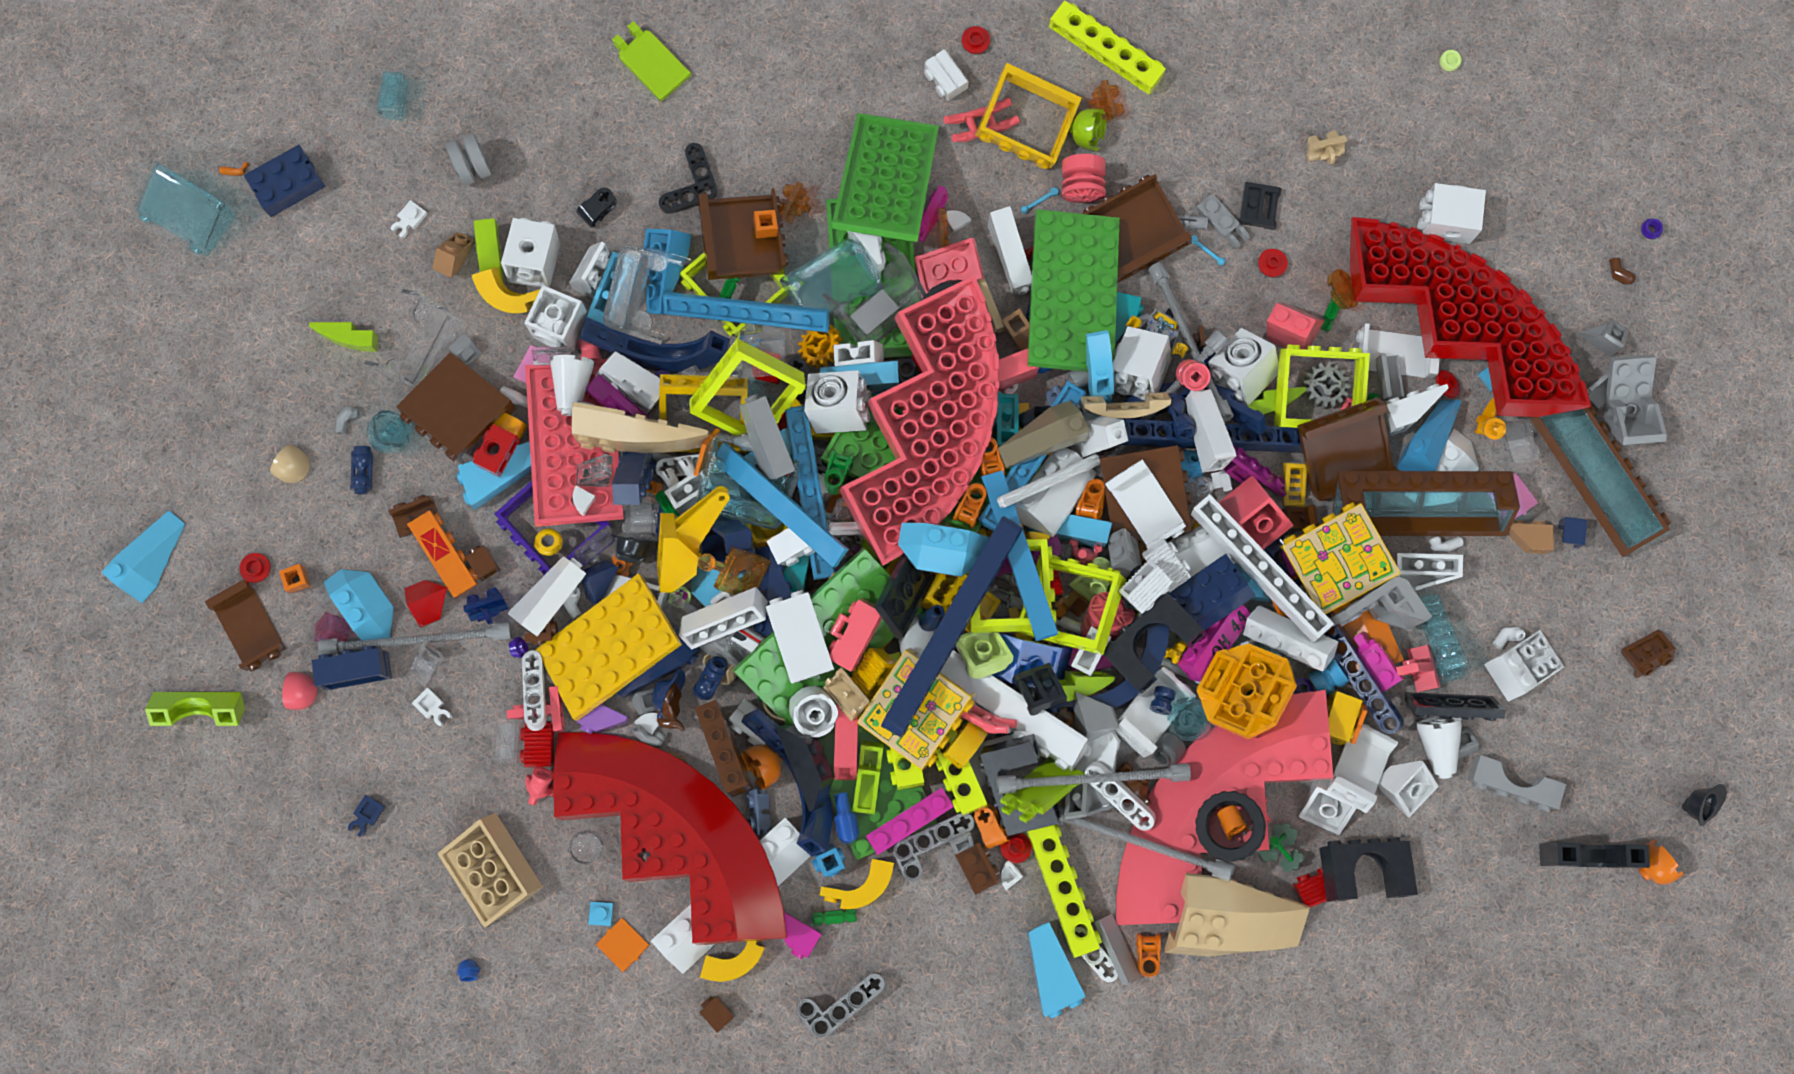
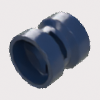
M1156 686L1153 693L1155 697L1151 701L1149 709L1157 714L1170 715L1172 711L1171 702L1175 700L1176 692L1165 686Z

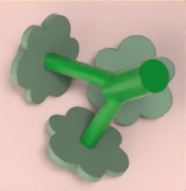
M1284 823L1283 825L1276 824L1274 826L1275 833L1273 837L1269 838L1270 851L1256 852L1260 854V858L1264 862L1275 861L1278 858L1277 854L1281 852L1283 860H1281L1280 865L1285 872H1290L1292 869L1299 868L1300 863L1304 860V856L1297 849L1287 852L1283 847L1294 845L1298 832L1296 829L1291 828L1289 823Z

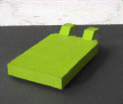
M632 21L627 28L635 39L627 45L625 40L617 34L612 39L613 45L620 51L618 53L620 61L662 102L690 78L691 73L650 30L643 32Z
M1047 758L1023 780L1027 778L1041 779V777L1084 775V772L1075 768L1073 771L1069 769L1063 770L1055 764V760ZM1069 783V785H1046L1043 787L1029 786V788L1016 789V793H1007L1000 799V802L1006 805L1001 810L1003 813L1010 815L1018 809V811L1023 813L1019 816V820L1027 823L1037 813L1042 815L1046 813L1078 784L1070 785Z

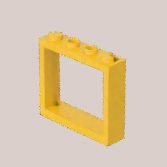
M1006 63L999 75L975 135L980 137L981 141L993 143L1005 152L1010 151L1017 154L1022 160H1030L1036 163L1039 168L1051 169L1057 161L1082 98ZM1005 80L1068 109L1049 156L986 127Z
M660 374L659 419L667 421L666 394L694 395L707 376ZM729 376L715 395L741 396V404L746 403L748 377ZM741 413V415H740V423L743 424V425H745L744 420H743V417H742V413ZM722 441L716 442L714 452L718 451L723 443ZM728 443L738 453H746V451L740 450V446ZM700 447V448H695V449H690V450L674 451V452H690V453H696V452H700L701 447Z

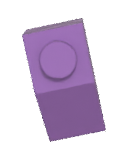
M600 704L576 722L581 724L579 729L592 734L593 731L600 733L628 723L630 718Z

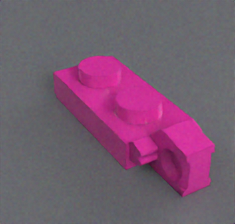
M939 185L937 190L933 191L930 196V204L923 211L918 238L919 242L924 243L929 232H932L949 198L946 187Z
M1364 631L1353 637L1359 646L1356 650L1383 691L1404 679L1403 676H1398L1396 666L1379 642H1376L1374 638L1369 640Z

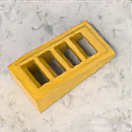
M1283 463V480L1286 483L1284 489L1287 494L1283 497V506L1305 507L1306 465L1302 463ZM1290 470H1300V474H1290ZM1290 478L1300 479V483H1291ZM1289 487H1300V492L1289 491ZM1289 495L1300 496V500H1289Z

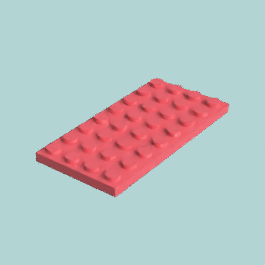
M608 359L593 360L594 367L589 383L595 378L599 369ZM551 364L525 365L535 526L624 519L623 505H613L612 482L619 463L618 451L615 450V453H608L602 451V448L594 447L593 449L580 447L581 444H578L571 433L572 416L561 415V411L557 410ZM587 391L585 392L582 402L605 407ZM583 468L609 469L608 485L582 484ZM576 486L595 496L594 502L584 516L577 511L573 502V491Z

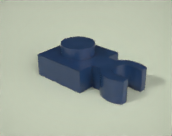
M365 795L353 813L358 818L348 825V830L352 831L358 825L360 831L357 836H364L367 831L366 825L374 826L386 806Z

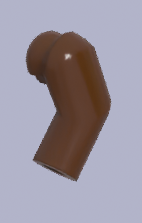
M1620 258L1609 260L1614 280L1625 285L1635 282V275L1622 268Z

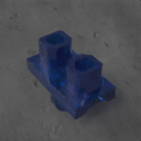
M496 587L486 591L487 598L480 600V597L475 594L467 597V605L463 607L471 622L486 620L488 625L493 624L492 617L508 609L507 602Z

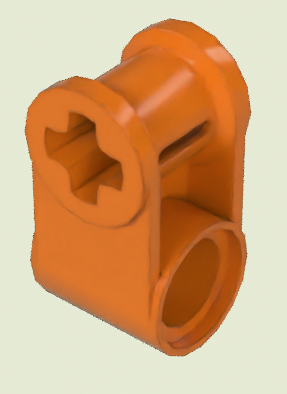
M991 437L987 447L991 448L992 451L985 452L979 467L981 477L1002 470L1005 476L1004 465L997 442Z
M1092 479L1087 482L1077 505L1076 516L1096 520L1101 519L1107 501L1105 486L1102 480Z
M976 483L969 486L962 502H960L953 517L954 521L960 520L969 524L970 528L974 529L986 501L987 492L983 485ZM978 493L982 498L975 500L971 495Z
M987 804L986 807L976 810L974 818L981 832L983 842L988 849H992L1010 840L1006 829L1001 827L1000 815L995 806ZM990 813V817L983 818L982 814Z
M1235 805L1227 806L1217 813L1220 824L1229 841L1232 840L1233 836L1243 831H1250L1241 812L1239 813Z
M1137 933L1138 971L1144 977H1154L1160 971V934L1142 936L1140 933ZM1144 943H1153V945H1144ZM1147 960L1154 964V970L1151 973H1146L1143 969V964Z

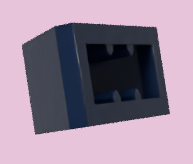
M605 560L583 570L586 575L581 581L586 598L596 605L603 600L619 567Z

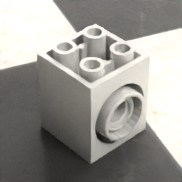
M1435 183L1430 190H1427L1426 196L1421 198L1419 209L1423 210L1422 217L1418 220L1417 229L1421 230L1420 232L1425 235L1435 234L1445 238L1444 240L1470 244L1482 231L1486 190Z
M513 218L501 261L509 283L539 288L544 285L550 288L560 249V241L555 225L547 221L535 222L527 218Z
M542 285L524 324L533 338L545 345L572 354L579 340L583 322L588 312L582 301Z
M1127 327L1122 341L1116 348L1113 361L1115 392L1121 395L1136 396L1141 400H1145V393H1159L1172 360L1168 335Z
M1243 328L1208 362L1214 384L1235 391V400L1241 401L1247 407L1278 375V358L1275 345Z
M859 370L808 374L804 411L815 433L866 430L867 422L870 421V411L867 403L872 398L871 391L867 390L866 380L862 379Z

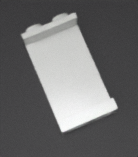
M1365 323L1361 330L1357 331L1356 342L1360 343L1359 348L1362 349V353H1370L1369 371L1377 372L1375 359L1380 355L1386 354V356H1399L1401 375L1430 379L1438 375L1439 358H1425L1422 336L1370 330V324Z
M1143 459L1105 483L1145 542L1147 549L1162 539L1165 540L1170 536L1174 539L1184 532L1183 528L1186 527V524Z
M803 590L790 594L791 598L783 600L782 597L769 601L770 605L766 606L791 684L835 670L809 592L804 593Z
M1165 667L1158 669L1155 677L1158 679L1143 694L1139 693L1135 696L1117 720L1120 728L1114 730L1143 758L1154 753L1157 749L1155 743L1163 735L1184 705L1196 697L1188 685L1179 681L1175 674ZM1156 686H1165L1176 692L1175 700L1171 702L1172 711L1170 715L1157 714L1149 709L1151 701L1155 697L1153 693Z
M1363 724L1356 743L1352 744L1349 741V743L1344 745L1333 772V780H1330L1326 792L1367 813L1377 800L1378 796L1374 794L1388 757L1398 742Z

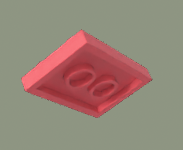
M969 238L914 257L923 295L927 294L932 287L947 280L958 279L963 281L974 275L977 281L984 279L974 238Z

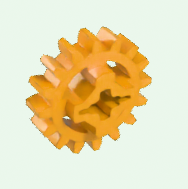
M831 324L828 332L806 330L807 335H801L804 339L803 342H798V345L801 347L798 353L802 355L801 358L810 367L815 366L817 369L820 368L821 364L827 367L828 361L834 363V345H839V342L843 340L839 336L840 332Z

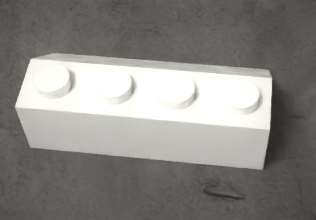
M1067 448L1052 452L1031 482L1083 460V458L1077 452ZM1091 468L1016 502L1015 508L1020 523L1053 537L1081 499L1087 482L1095 479L1097 473Z
M1202 526L1171 540L1178 550V553L1175 554L1179 561L1184 559L1191 568L1188 571L1191 577L1224 554L1228 555L1233 564L1236 563Z

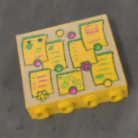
M1352 502L1342 507V513L1336 516L1334 513L1322 518L1324 523L1315 526L1314 523L1302 529L1304 532L1302 535L1296 537L1293 534L1283 540L1284 544L1280 546L1284 550L1310 599L1324 614L1335 610L1401 574L1361 503L1355 505Z
M910 647L903 652L857 721V724L923 770L927 766L932 767L938 758L935 754L939 748L944 749L950 740L948 737L951 730L956 731L963 721L960 717L964 711L968 713L973 707L975 701L972 699L976 694L974 692L968 693L942 673H939L901 738L881 727L886 714L919 660V657L916 656L918 652Z

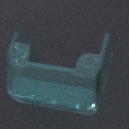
M714 437L704 464L696 503L716 487L724 486L729 491L730 500L719 516L767 529L778 528L782 522L733 478L725 474L726 463L722 458L717 457L718 437ZM796 459L793 462L795 471L789 473L788 476L784 475L777 479H769L790 498H792L799 479V460Z

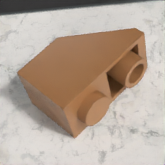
M456 232L436 248L432 269L448 277H453L461 270L475 240L463 233Z
M1018 309L1002 319V322L1020 351L1028 349L1029 322L1022 311Z
M1523 520L1513 521L1507 535L1525 553L1548 554L1554 551L1553 525H1546L1545 521H1534L1532 524H1524Z

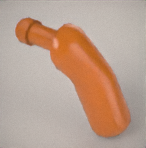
M244 162L240 169L221 166L219 173L229 176H241L245 174L244 170L249 164Z

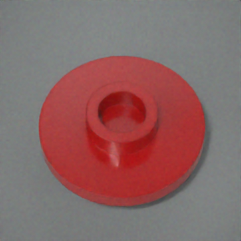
M979 26L970 27L962 35V46L971 54H981L990 45L989 33Z
M1267 249L1261 253L1258 259L1259 270L1267 277H1278L1287 269V257L1278 249Z
M1440 371L1436 376V384H1439V386L1447 384L1449 387L1443 395L1448 398L1457 397L1460 393V385L1456 377L1449 371Z
M260 553L248 554L242 559L239 566L242 578L250 583L262 582L268 577L271 569L268 558Z
M1021 833L1010 835V840L1001 844L1002 856L1007 861L1015 864L1026 861L1032 851L1030 840Z

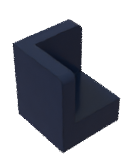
M1564 517L1559 520L1558 529L1563 530V543L1574 544V548H1580L1585 545L1587 520Z

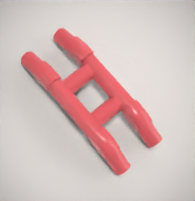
M1009 97L996 102L987 128L995 132H1002L1020 123L1017 115L998 123L994 119V113L1000 112L1012 105ZM987 106L965 113L944 116L943 121L945 124H961L966 121L970 130L953 134L951 137L953 142L963 143L979 138L975 135L978 128L974 119L983 116Z
M973 705L968 713L964 711L961 716L967 721L983 728L984 731L993 734H1008L1009 728L1017 727L1016 719L995 716L976 705Z

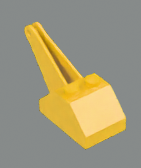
M716 487L679 517L674 513H660L657 575L660 593H673L697 574V566H701L699 546L730 500L729 491L726 487Z

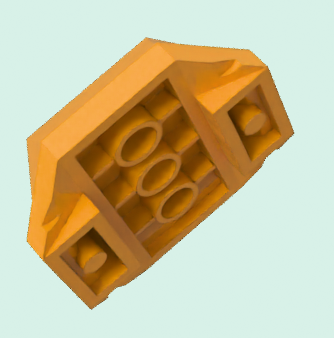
M1248 643L1228 650L1217 651L1196 690L1207 720L1211 724L1249 740L1277 725L1297 685L1287 658ZM1254 690L1251 695L1246 696L1248 691Z

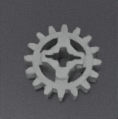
M1330 362L1325 367L1322 363H1319L1317 368L1311 367L1310 373L1307 372L1304 376L1307 379L1302 383L1303 386L1307 387L1304 394L1310 395L1307 399L1308 401L1315 400V407L1321 403L1322 409H1325L1328 404L1331 408H1334L1336 403L1340 405L1343 402L1342 398L1348 396L1346 391L1350 389V385L1346 384V382L1349 380V377H1343L1345 370L1339 372V365L1336 364L1332 368ZM1322 373L1321 378L1314 379L1316 375ZM1324 382H1327V386H1330L1329 389L1323 384ZM1332 392H1339L1338 395L1330 398Z

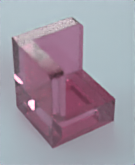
M325 612L315 624L314 641L316 642L338 638V641L345 642L349 637V624L344 618Z

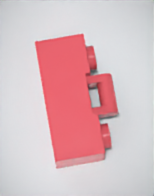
M863 598L852 603L848 611L851 614L850 617L840 613L830 631L832 635L839 638L837 641L833 640L828 649L831 661L850 672L858 666L882 620L874 608L875 604ZM845 622H847L849 625L843 634L841 630Z

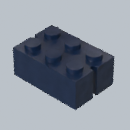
M300 145L291 148L244 175L263 210L270 217L326 187L307 153Z
M722 510L709 532L714 531L715 533L706 535L701 543L702 555L730 576L754 569L755 552L751 548L753 536L750 528Z
M1224 554L1172 590V593L1183 609L1204 630L1256 596L1227 554Z
M366 646L362 648L363 651L358 652L344 650L340 652L341 655L332 656V654L319 655V659L311 660L315 687L328 691L392 679L389 653L381 648H376V646Z

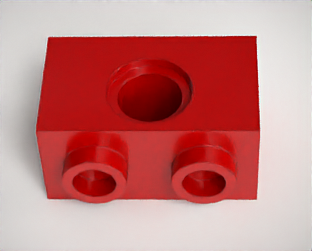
M493 424L491 429L486 430L482 446L478 447L474 452L473 463L478 468L500 478L520 439L517 435ZM499 446L498 453L490 454L492 447Z

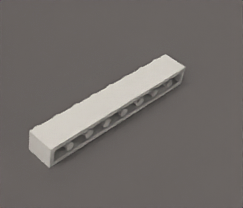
M1210 494L1193 508L1191 516L1313 643L1334 625L1320 608Z

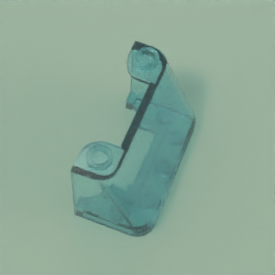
M158 162L151 170L136 212L139 214L137 218L146 224L150 222L157 223L185 240L190 245L189 249L199 256L201 253L206 256L210 255L237 217L221 200Z
M847 239L838 243L779 280L794 306L828 309L829 314L859 296L871 298L879 292V289L884 287L862 243L853 239Z

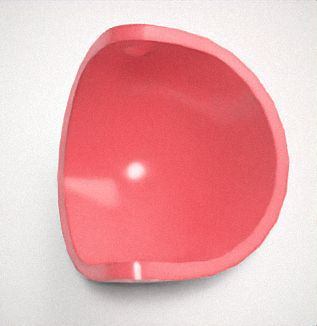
M289 672L285 677L282 689L284 707L290 710H302L309 707L317 696V687H315L314 679L305 673Z

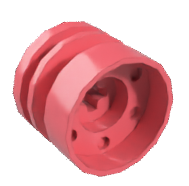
M1076 154L1063 159L1062 177L1065 180L1062 181V198L1072 203H1094L1104 199L1106 196V181L1103 178L1106 175V160L1094 154Z
M1109 592L1098 593L1092 598L1080 626L1082 637H1086L1091 626L1098 629ZM1121 599L1110 631V640H1116L1121 635L1120 631L1126 625H1131L1134 618V609L1126 608Z

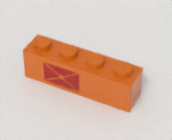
M429 510L407 525L453 598H458L479 585L477 582L479 578L473 569H469L465 563L467 559L461 549L457 550L453 544L456 542L454 536L450 531L446 532L442 527L444 521L439 513L434 514L433 511Z

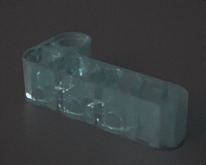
M1436 593L1419 597L1432 615V618L1421 623L1436 658L1435 666L1440 684L1462 679L1467 669V661L1440 596Z

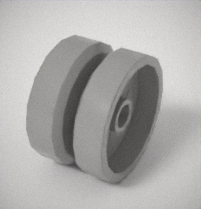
M473 132L462 137L465 150H463L456 139L445 143L453 168L464 186L475 182L473 168L482 179L492 175Z

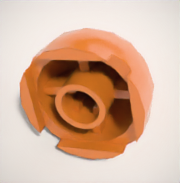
M757 744L743 751L741 757L747 771L751 770L752 774L758 778L754 782L760 789L765 790L778 781L782 772L781 762L783 759L771 747Z
M1652 839L1645 844L1649 845L1650 868H1640L1638 870L1640 875L1646 881L1651 879L1660 885L1671 884L1684 876L1682 871L1677 872L1676 868L1679 865L1662 845L1658 848L1654 845L1657 841Z

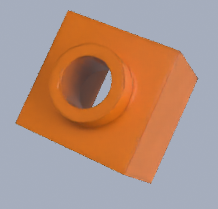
M775 210L754 211L753 222L756 238L777 237L778 226Z
M297 564L279 571L286 592L292 594L311 587L305 566ZM299 576L300 581L295 583L294 579Z

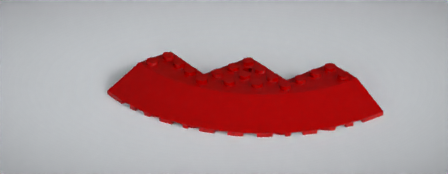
M1351 218L1350 272L1354 300L1356 302L1416 304L1425 358L1487 360L1497 416L1542 417L1590 408L1591 403L1585 381L1581 380L1578 364H1574L1570 356L1572 352L1562 342L1561 333L1553 323H1549L1544 316L1546 313L1543 309L1539 310L1532 303L1533 299L1525 290H1519L1510 282L1511 278L1499 269L1497 271L1486 264L1487 261L1475 253L1471 255L1462 250V246L1458 244L1456 246L1444 241L1445 238L1438 235H1425L1417 228L1411 227L1408 229L1398 226L1399 223L1390 222V224L1381 223L1379 219Z
M558 733L553 770L554 817L563 821L620 816L622 880L638 882L690 877L692 944L709 945L787 938L781 894L766 851L753 831L752 826L747 822L737 806L712 781L691 765L670 753L640 741L600 733ZM646 852H648L651 855L650 857H647L645 861L643 859V856Z

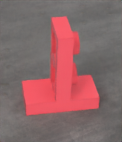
M1431 645L1407 649L1409 660L1403 661V666L1396 667L1398 676L1413 675L1417 692L1440 688Z
M558 686L549 687L550 705L546 702V716H552L554 732H565L563 703L558 692ZM515 705L513 710H507V719L511 721L524 719V705ZM533 711L534 718H537L538 715L536 711Z

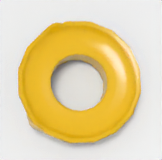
M542 529L535 537L534 547L542 555H555L562 548L563 539L561 534L555 529ZM548 535L554 538L553 545L549 547L543 546V538Z

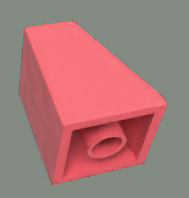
M1276 303L1267 319L1266 340L1287 349V345H1300L1301 350H1308V346H1311L1324 320L1286 303Z
M1250 476L1219 501L1223 509L1263 550L1294 526L1254 476Z

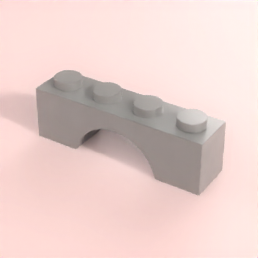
M1483 755L1474 756L1468 777V782L1474 783L1473 787L1486 791L1488 788L1494 790V794L1499 797L1508 798V795L1515 797V802L1523 805L1535 804L1538 810L1550 813L1551 810H1559L1566 784L1547 777L1538 778L1532 785L1526 788L1516 786L1506 777L1502 762Z

